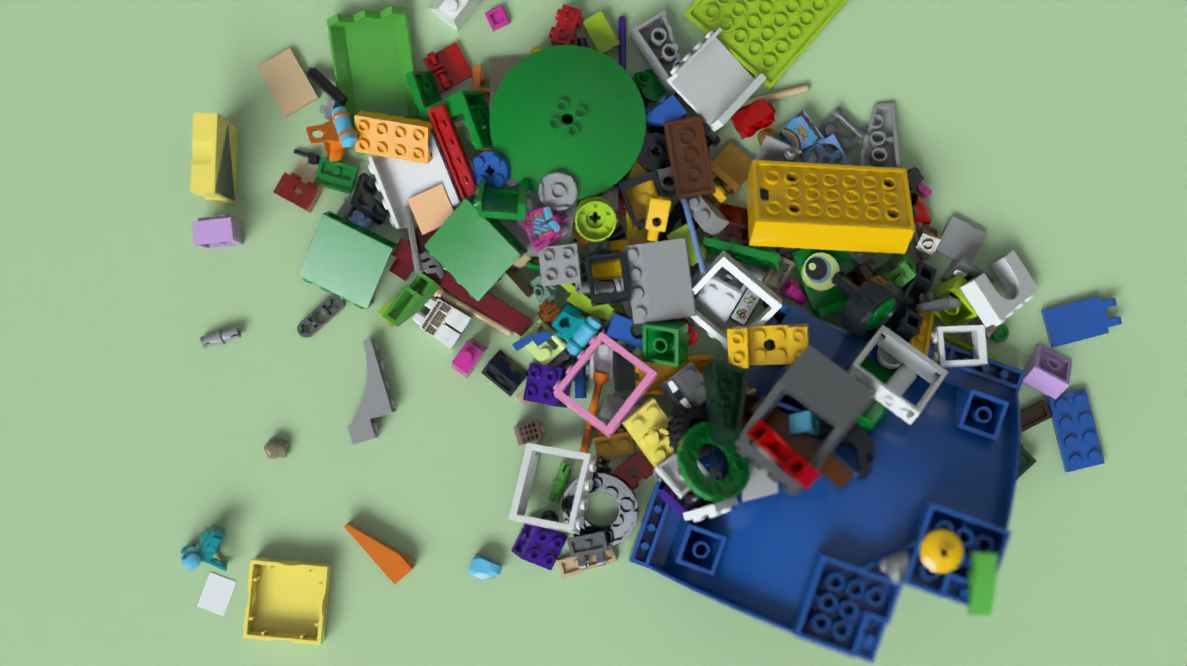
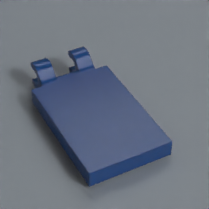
M1099 296L1042 310L1041 313L1051 348L1109 333L1108 327L1122 324L1120 316L1108 319L1105 309L1116 306V299L1111 298L1100 301Z
M782 303V307L777 311L778 314L784 316L781 324L772 318L767 324H809L810 345L830 360H832L846 337L845 334L801 308L795 306L791 310L784 303Z

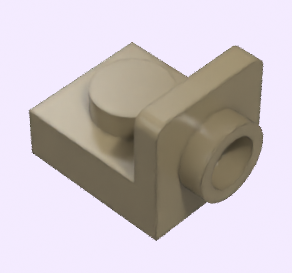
M922 224L916 250L934 255L941 241V230Z

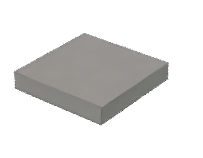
M951 216L941 234V241L936 252L951 260L963 257L972 262L986 233Z

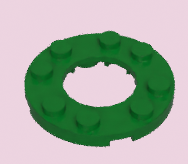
M703 422L693 426L684 433L677 449L678 467L686 484L700 497L714 502L727 501L739 495L746 487L750 477L747 463L749 458L747 456L743 458L735 451L736 447L733 442L738 436L721 424L715 425ZM702 445H716L726 455L729 469L728 474L723 480H711L701 472V467H698L697 452Z

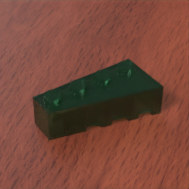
M712 358L703 369L711 443L730 449L740 438L749 370Z

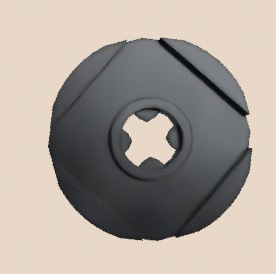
M655 132L645 135L641 152L636 160L645 170L650 172L655 170L656 172L659 169L670 166L664 134ZM656 147L659 156L653 157L651 149L653 150Z

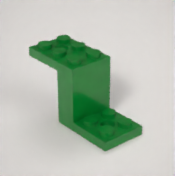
M411 71L406 74L407 84L412 91L414 103L418 108L421 120L431 122L427 110L446 103L454 123L464 119V123L471 135V142L476 150L494 148L490 136V112L482 90L461 91L442 100L432 71Z

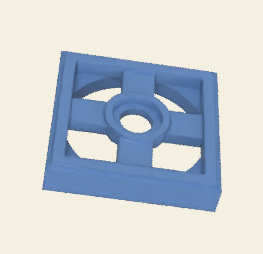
M834 134L801 152L805 163H810V155L816 149L820 157L815 163L824 164L823 158L829 157L830 162L828 164H834V160L842 156V165H851ZM826 143L832 144L838 149L830 154L826 152L823 145Z

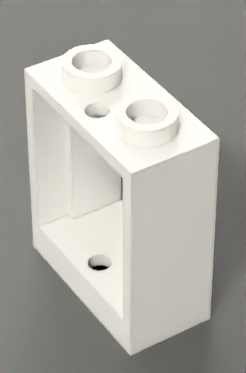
M985 325L942 326L934 328L933 332H931V343L934 344L932 360L942 368L983 366L988 364ZM971 332L974 359L945 361L943 333Z

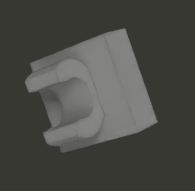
M328 100L327 106L321 105L319 112L324 113L325 119L331 120L332 110L339 107V105L334 100Z

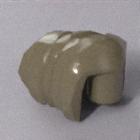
M274 437L269 439L264 446L268 458L287 457L288 441L278 440Z

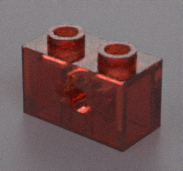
M284 172L273 192L311 213L322 194L317 190L318 186L309 181L307 184L301 182L302 177L293 172L290 175ZM296 188L302 190L301 194L295 192Z
M639 449L611 473L624 479L635 490L642 478L646 480L653 475L654 467ZM638 467L639 470L636 477L635 475H629L631 473L630 468L636 469Z

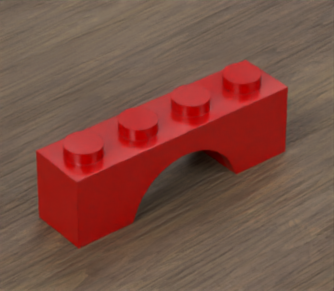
M761 419L746 433L806 490L821 475Z

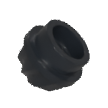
M551 510L544 511L540 519L559 521L558 515Z

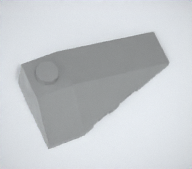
M894 103L874 104L860 154L861 166L901 168Z

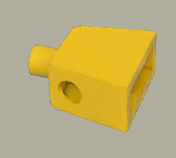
M649 194L644 224L645 229H648L647 240L658 242L660 231L665 232L671 204L669 197ZM655 217L659 218L658 223H653Z

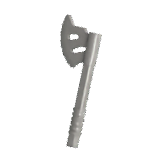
M405 206V219L415 273L418 274L425 271L426 274L435 273L439 278H443L441 263L432 257L427 249L424 253L419 254L411 207ZM427 258H430V259H431V260L427 261L426 263H425V262H422V263H421L422 260H425V259H427ZM431 265H436L435 268H429Z

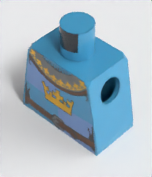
M803 109L779 133L782 142L802 151L824 139Z

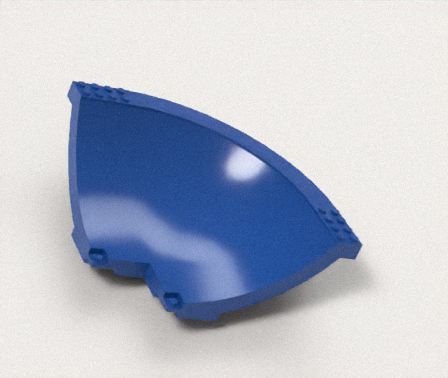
M847 334L831 361L847 372L872 338L860 340L853 334ZM930 339L928 357L932 360L934 344L931 343ZM944 343L945 361L974 359L972 352ZM875 344L867 357L878 362L877 350L879 346ZM987 358L988 364L983 366L944 368L948 371L947 375L911 425L889 410L873 430L867 433L873 442L875 450L874 459L871 460L872 471L868 472L867 480H858L857 474L842 490L822 474L807 490L804 489L799 497L795 494L789 495L783 490L782 487L784 485L777 481L778 493L743 502L741 492L736 496L739 504L732 506V511L694 522L693 519L687 522L658 496V493L666 486V482L664 480L660 482L656 480L634 541L629 561L652 569L697 593L739 612L790 632L795 637L873 663L886 624H890L903 584L968 606V571H971V551H993L997 553L998 573L1011 535V531L1007 529L1017 482L1021 439L1018 393L1026 371ZM788 364L754 365L740 373L727 384L735 382L739 389L746 386L750 390L756 388L757 397L760 400L763 395L765 397L769 395L790 367ZM917 374L916 379L901 397L913 406H916L931 384ZM727 384L720 388L702 406L704 411L708 410L710 416H714L716 420L731 404L727 397ZM785 394L776 405L783 413L787 411L790 414L810 411L789 394ZM838 444L833 451L857 471V460L854 453L848 447ZM776 462V466H778L781 470H783L785 473H787V472ZM936 530H946L955 534L963 546V557L960 564L954 570L947 573H937L930 570L922 562L920 556V546L926 535ZM946 549L940 551L941 556L947 554ZM904 552L908 554V568L904 581L899 585L890 579L887 572L881 571V563L883 558L888 559L889 556Z

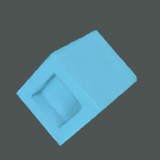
M811 410L790 414V434L806 432L813 437L821 436V418Z

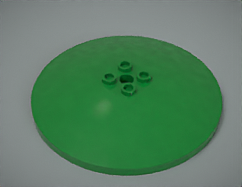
M559 45L536 51L510 69L495 92L490 109L489 127L494 150L500 152V155L508 160L511 167V177L519 185L521 180H529L528 191L539 196V184L543 177L555 171L565 172L572 176L577 184L578 193L575 201L597 196L609 190L631 170L644 142L646 115L644 103L635 82L615 60L591 48L577 45ZM571 115L573 122L569 125L562 122L563 116Z

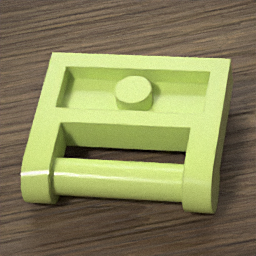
M539 319L519 340L537 334V330L540 327L545 332H551L553 334L551 339L558 345L555 350L547 342L537 347L534 341L525 346L542 365H548L566 348L567 341L557 336L548 323L545 324Z

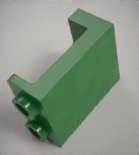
M481 178L480 185L476 186V197L474 198V209H477V217L525 220L529 180H521L520 189L486 187L485 178Z

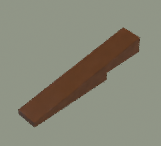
M764 395L750 409L753 415L766 399ZM777 407L774 408L764 422L808 463L821 447L806 432L790 434L789 417ZM830 454L819 469V472L840 490L855 476L853 472L832 454Z

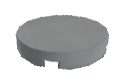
M561 171L551 172L543 177L538 189L540 201L554 211L568 209L575 202L578 193L577 184L572 176Z

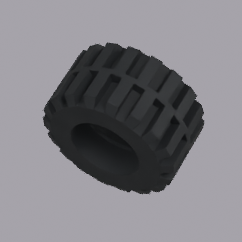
M696 406L688 407L675 415L668 422L669 426L666 428L669 433L666 436H669L670 448L673 447V452L677 454L680 439L689 430V427L692 428L703 422L717 425L715 417H711L708 410L704 411L702 407L697 409ZM713 444L702 445L697 452L698 459L712 452L717 446Z

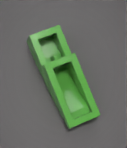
M419 273L409 287L407 285L403 287L383 314V317L397 327L417 313L440 286L423 273Z
M971 551V571H968V615L990 616L998 558V554L993 551Z

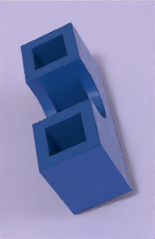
M613 310L604 329L605 334L615 342H618V340L625 342V346L635 350L637 347L643 350L642 334L634 335L630 332V327L633 323L632 318Z

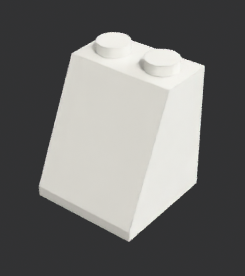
M434 0L428 10L459 32L481 4V0Z

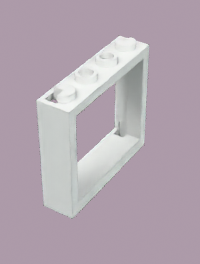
M724 250L706 268L707 273L700 274L692 283L695 295L723 266L770 305L750 326L764 325L782 307V298ZM696 310L697 316L690 317L693 323L698 327H703L711 338L719 340L723 348L728 351L727 334Z
M882 325L848 369L847 373L875 392V399L911 425L948 371ZM875 344L931 384L916 406H913L859 366Z
M527 443L508 519L519 523L579 534L581 525H584V512L589 504L588 495L593 487L592 478L593 473L597 469L595 466L597 458L588 453ZM540 453L583 460L568 524L525 516Z

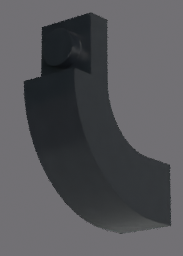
M821 419V441L823 444L834 428ZM855 423L839 444L848 447L854 453L857 460L858 480H867L868 472L872 471L871 460L874 459V445L866 431Z

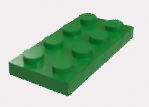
M716 236L704 237L702 245L708 254L718 256L724 250L737 261L781 271L782 260L777 251L771 249L762 251L757 246L747 245L745 247L733 240L724 242Z

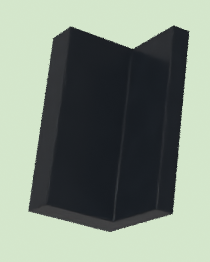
M501 350L493 356L481 372L510 397L528 375L526 370Z
M613 352L615 391L634 389L633 364L617 352Z

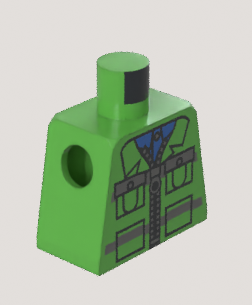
M907 252L905 254H896L877 269L875 273L887 276L901 288L916 276V262Z

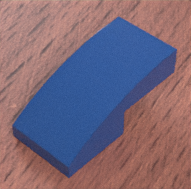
M551 332L533 334L518 340L512 345L516 351H519L532 341L538 347L552 338L553 334Z

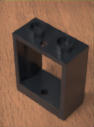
M655 170L617 184L632 227H637L638 230L645 228V219L636 221L625 190L652 181L656 195L664 196ZM655 217V218L653 219V221L655 220L656 223L659 222V218H658V217Z
M610 250L608 254L602 255L600 252H594L585 257L592 306L631 301L624 252ZM620 261L624 291L595 295L591 265Z

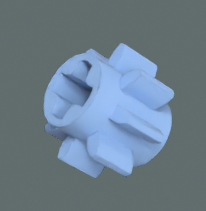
M359 210L354 211L352 217H348V220L368 230L369 226H373L372 220Z

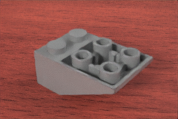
M722 266L699 290L695 298L696 310L722 330L747 286Z

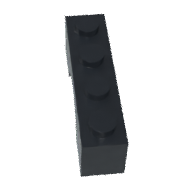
M922 261L916 264V276L903 286L904 302L895 316L891 328L892 332L905 341L920 333L924 317L915 311V307H917V304H920V294H926L933 285L937 269Z

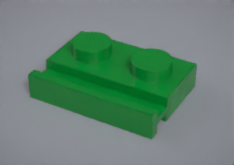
M321 157L313 184L351 194L359 168L337 161L330 162L329 159Z

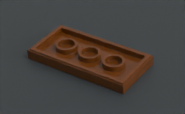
M702 116L663 122L676 200L715 194Z

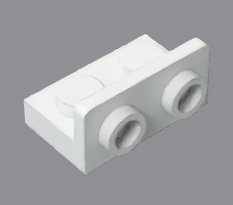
M604 342L592 354L590 363H586V375H590V379H593L595 370L609 373L608 379H613V349Z

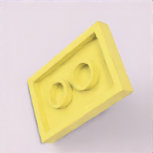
M650 398L621 421V423L655 468L674 454L673 447L670 448L669 436H666L669 434L666 428L669 426L668 422L670 420L654 398Z

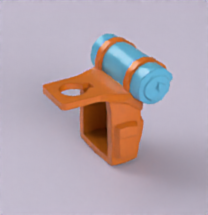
M343 106L334 108L331 112V120L326 123L306 127L311 144L324 143L330 162L342 160L346 149L354 146L356 141H358L357 132L354 131L350 120L351 115ZM319 130L323 132V136L315 138L312 133Z

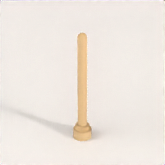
M805 84L750 98L739 109L749 107L754 101L765 98L766 102L805 93L809 91V86Z
M439 285L440 287L432 296L435 299L442 298L507 336L513 334V331L503 324L445 292L441 285Z

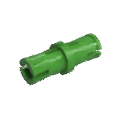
M560 463L557 477L552 482L554 486L548 500L553 502L555 499V503L560 504L564 488H567L568 485L566 482L572 469L571 466Z

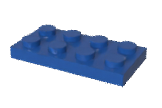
M1086 389L1063 393L1057 399L1046 397L1065 472L1104 464Z

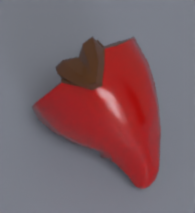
M911 192L910 198L914 223L931 224L932 217L928 205L923 198Z

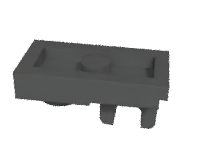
M929 292L930 297L927 300V294H920V304H917L915 311L928 313L959 308L960 299H954L951 295L940 296V299L937 300V294Z

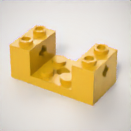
M809 324L730 326L727 329L729 369L749 368L751 365L788 364L791 367L810 345ZM771 339L775 342L773 350L765 348L764 343L766 340Z

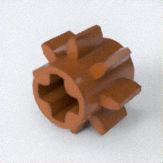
M545 300L539 305L540 311L537 314L545 324L549 321L552 324L561 310L555 302L552 301L548 304Z

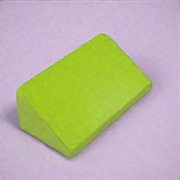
M603 11L583 21L597 51L608 54L620 45Z

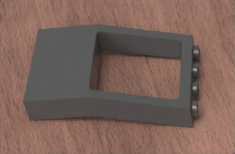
M811 345L805 349L777 382L733 442L736 447L735 451L741 457L745 458L747 456L752 460L751 464L755 468L765 470L768 473L766 476L774 483L779 481L784 485L782 487L784 491L791 496L795 494L798 497L805 488L749 444L751 438L746 433L759 419L765 422L785 394L791 395L834 428L809 462L814 469L819 471L842 438L875 400V392Z

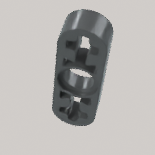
M337 295L329 296L298 324L297 331L299 335L306 338L314 336L343 310L345 301ZM333 299H339V307H333L332 309H330V311L333 312L330 315V312L327 309H325L324 306L326 305L329 308L333 304ZM319 311L326 313V319L323 322H319L316 319V314ZM312 318L313 322L318 324V327L312 325L309 328V330L311 331L310 333H303V326H309L312 323V321H310V319Z

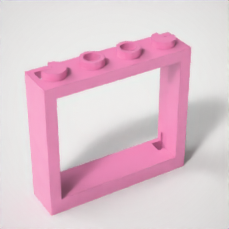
M600 332L598 336L595 334L592 337L588 349H583L577 357V363L569 366L565 372L566 377L555 384L553 394L558 400L610 438L621 425V421L627 417L655 381L657 372L603 332ZM602 342L646 374L608 425H605L563 393Z

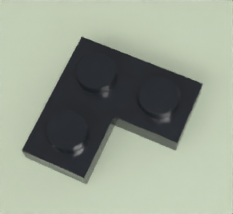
M364 172L359 176L350 204L375 223L381 225L385 221L388 210L385 209L380 201L374 198L377 191L375 180Z

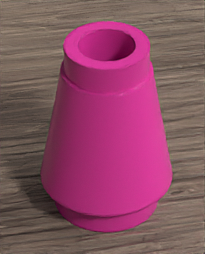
M788 279L781 285L780 289L783 296L800 305L805 304L808 300L796 280Z

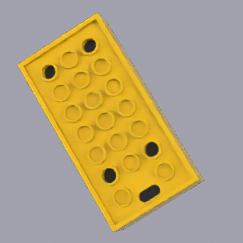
M752 160L746 182L749 246L905 254L915 231L906 168Z

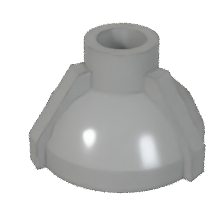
M904 552L889 556L888 559L883 558L881 563V571L887 572L895 584L901 585L908 568V554Z

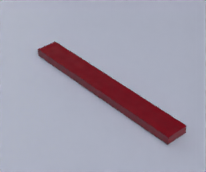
M401 238L396 251L391 255L414 269L410 242ZM418 248L419 254L424 253V251ZM427 258V259H425V260H422L421 263H422V262H425V263H426L427 261H429V260H431V259H430V258ZM431 265V266H429V268H435V267H436V265ZM444 269L443 278H439L435 273L426 274L425 271L422 272L437 284L520 336L523 335L532 320L489 292L480 301L473 299L468 294V291L458 284L455 278Z

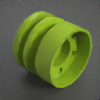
M600 195L579 201L574 215L576 229L579 234L586 240L594 242L603 241L608 238L616 226L615 211L611 202ZM593 212H597L598 216L596 219L592 218Z

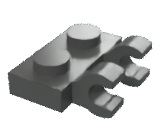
M605 530L567 538L571 558L577 557L580 570L587 569L590 566L587 554L595 553L598 566L608 563L605 551H608L610 548Z

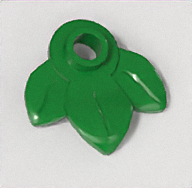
M651 69L637 72L632 77L642 95L651 102H657V96H661L666 92L665 88L657 81V76Z

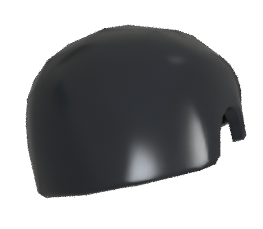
M695 492L692 495L688 493L682 498L684 504L691 508H701L710 502Z

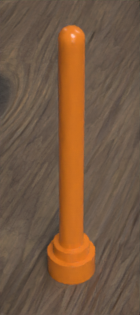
M595 370L593 374L595 387L589 412L595 417L602 386L605 385V382H608L609 373ZM588 421L586 422L580 448L582 453L588 452L593 425Z

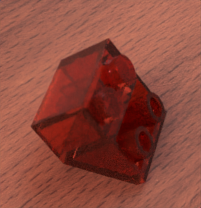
M722 203L718 209L729 221V224L716 237L721 238V241L724 242L729 240L737 241L741 246L747 247L749 245L747 209Z

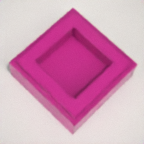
M502 5L485 13L493 32L510 24Z

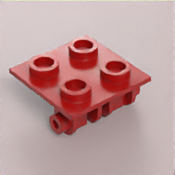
M457 42L436 53L430 52L427 54L428 57L423 59L428 71L433 72L440 93L473 77V72Z

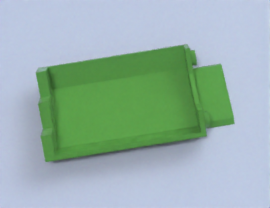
M390 6L382 11L363 10L355 15L336 14L328 18L327 26L336 87L348 98L346 105L343 107L350 113V120L357 135L359 131L355 130V115L360 110L373 113L379 112L391 116H402L409 119H420L421 116L414 103V97L407 84L406 77L407 73L416 71L407 7Z

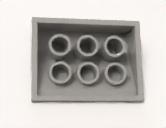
M686 238L623 246L634 324L697 316Z

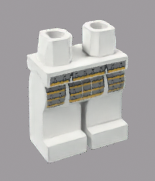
M431 297L424 305L431 309L426 316L418 311L413 320L420 325L419 328L448 348L453 349L461 334L446 324L448 323L463 333L472 318L442 300Z

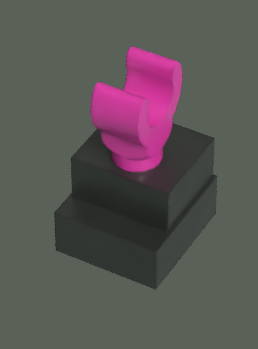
M917 167L909 169L907 171L909 191L916 188L922 198H927L932 191L921 183L925 179L920 174L921 171Z

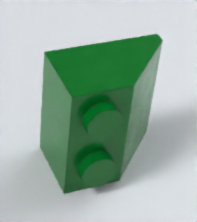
M673 320L643 323V361L679 367L688 360V323Z

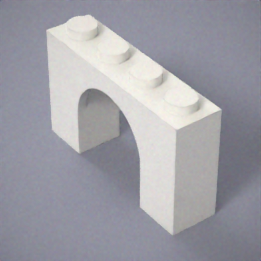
M1014 250L990 264L1004 287L1005 298L995 290L985 273L971 279L960 288L985 327L992 324L998 326L1005 321L1004 318L1011 316L1015 313L1014 310L1024 306V302L1034 297L1033 293L1039 289Z

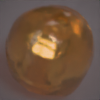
M765 128L758 133L757 138L760 146L766 135L777 139V134L773 129Z

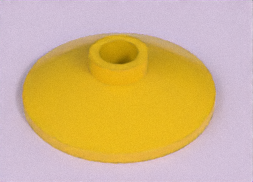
M936 530L926 535L920 546V556L922 562L930 570L937 573H947L954 570L960 564L963 557V546L955 534L946 530ZM942 549L947 550V554L945 556H941L940 551Z

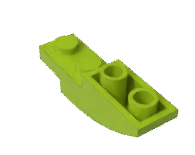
M576 283L560 284L569 292L567 301L586 313L609 320L613 310L623 314L625 312L618 304L615 306L613 304L592 306L590 293L578 294L575 290Z

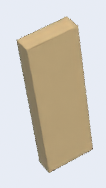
M609 545L610 549L605 551L608 557V563L606 564L617 561L612 545ZM595 553L587 554L590 566L582 570L579 569L577 557L571 558V555L557 559L562 579L600 567L597 565Z

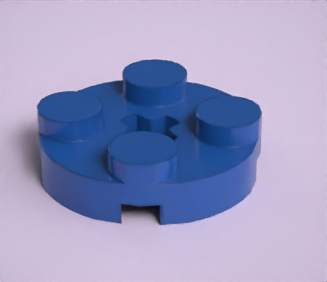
M489 150L481 153L473 160V172L477 185H480L481 178H485L486 187L502 188L506 185L507 180L510 179V164L506 158L500 155V152ZM490 165L492 169H495V172L492 174L489 171Z

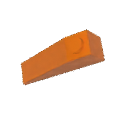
M351 522L344 526L394 585L415 567L413 559L408 554L404 555L401 551Z

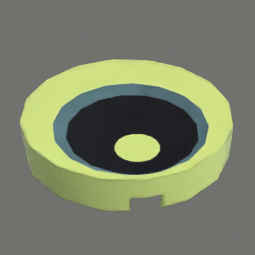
M823 252L809 256L804 261L801 269L802 279L805 284L816 291H825L835 286L831 280L834 274L840 271L835 258Z

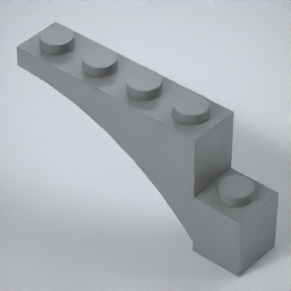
M374 339L363 341L367 361V380L361 406L353 423L348 426L353 444L377 438V433L380 431L377 422H374L373 419L394 413V408H396L394 397H390L389 394L391 389L388 378L385 379L384 362L379 360L378 353H380L378 342H374Z

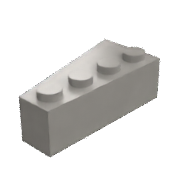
M662 10L633 28L630 38L670 96L674 95L676 97L679 94L667 80L671 76L670 71L676 65L681 66L683 63L681 62L682 59L678 45L675 43L672 35L671 26L668 24L665 10Z

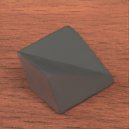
M609 237L603 241H589V253L600 252L602 255L608 254V251H610Z

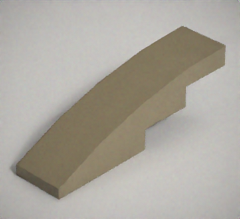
M779 247L777 252L782 260L781 271L769 268L768 274L763 281L777 295H779L781 285L786 281L795 264L792 253L798 251L797 248Z

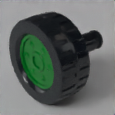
M843 271L835 273L831 280L838 289L849 297L841 313V323L860 340L874 337L882 325L887 327L895 318L904 302V291L885 275L874 276L861 286L847 275H844Z

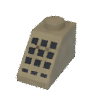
M538 419L514 426L519 446L542 439V434H545L543 423H539Z

